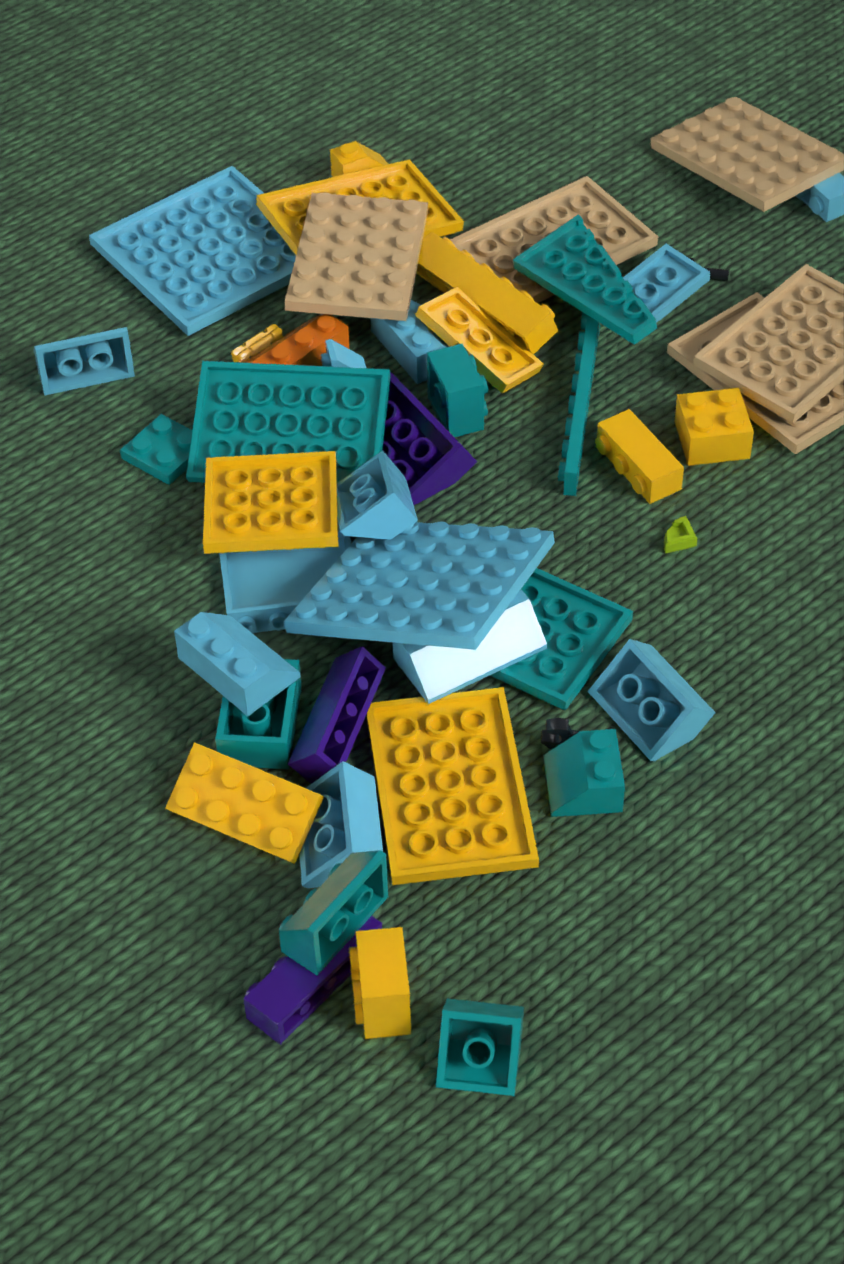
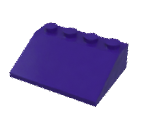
M390 372L382 450L406 477L413 505H416L454 485L477 461Z

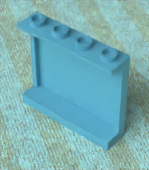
M338 523L339 547L219 553L227 615L232 616L251 633L284 630V620L351 545L350 536H344L340 532Z

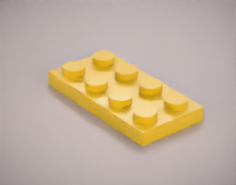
M458 287L419 306L415 316L449 347L463 344L468 355L472 354L474 356L478 373L484 375L485 379L502 394L538 374L544 365Z
M194 742L165 809L295 864L324 796Z

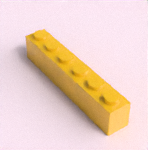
M431 232L422 240L416 274L443 293L458 287L533 355L559 331L554 321L555 314L546 304L540 306L528 292L517 290L506 277L502 276L499 278L495 275L487 264L482 263L480 265L476 262L468 251L464 249L462 251L458 250L449 238L445 236L441 238L434 232Z

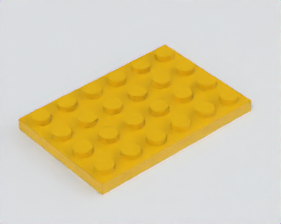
M410 159L256 195L257 207L295 255L297 254L312 193L327 192L335 195H358L371 198L385 197L395 200L428 202V214L423 239L431 232H434L439 237L463 231L464 226L463 219Z
M504 687L451 693L430 704L423 697L372 702L370 704L366 718L392 885L539 867V856Z

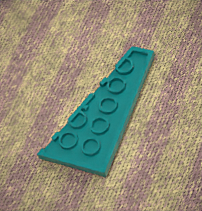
M579 214L513 259L515 270L634 345L657 329L655 317L641 298H637L634 294L631 284L628 280L625 281L617 265L603 246L596 242L594 234L590 228L587 229L585 227L583 219Z

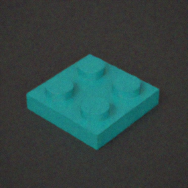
M160 414L120 449L121 459L170 485L187 470L193 430Z

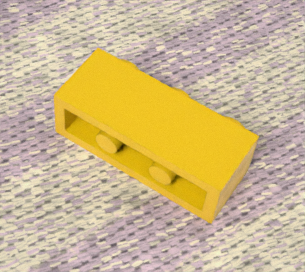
M630 409L598 423L597 438L595 439L598 451L602 455H606L614 464L616 471L621 475L623 474L632 484L634 491L637 494H641L649 504L682 490L684 466Z

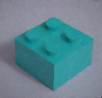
M463 344L427 352L428 399L440 423L454 437L484 430V416L488 415L484 394L488 393V385L484 375H479L474 356L472 354L468 355Z

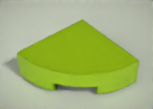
M687 516L676 519L665 533V553L697 546V537Z

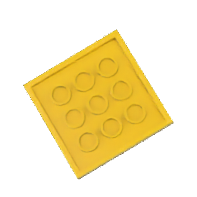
M336 451L206 458L203 526L204 554L339 547Z

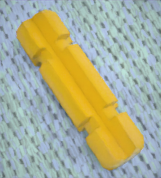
M271 324L264 329L265 333L261 331L244 342L243 346L239 345L231 352L233 362L244 363L250 359L249 357L252 358L269 347L271 343L273 344L283 337L281 327Z

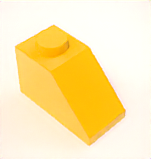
M356 141L330 149L332 177L388 164L382 155Z

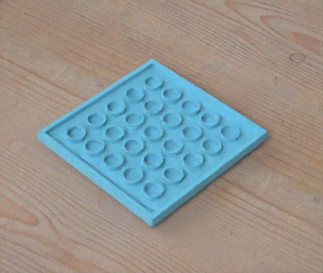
M233 166L89 235L90 244L187 336L288 285L296 258L294 252L256 205V195L264 193Z
M415 522L414 526L407 533L398 534L392 540L357 537L284 620L286 633L476 650L554 545L553 531L540 530L535 527L514 529L504 525L483 527L472 523L451 525L446 522Z

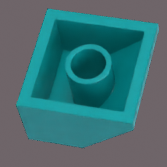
M616 729L580 731L543 755L551 817L623 812L625 783Z
M447 998L442 1009L436 1087L515 1096L524 1007Z

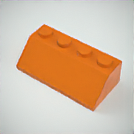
M321 314L306 321L244 363L322 366L321 354L326 353L325 340L332 339L350 349L348 326L333 315Z

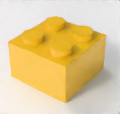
M739 388L677 394L674 422L688 466L750 459L754 431Z
M395 927L356 931L357 947H349L356 1025L364 1024L365 1039L411 1035L410 992L403 928Z

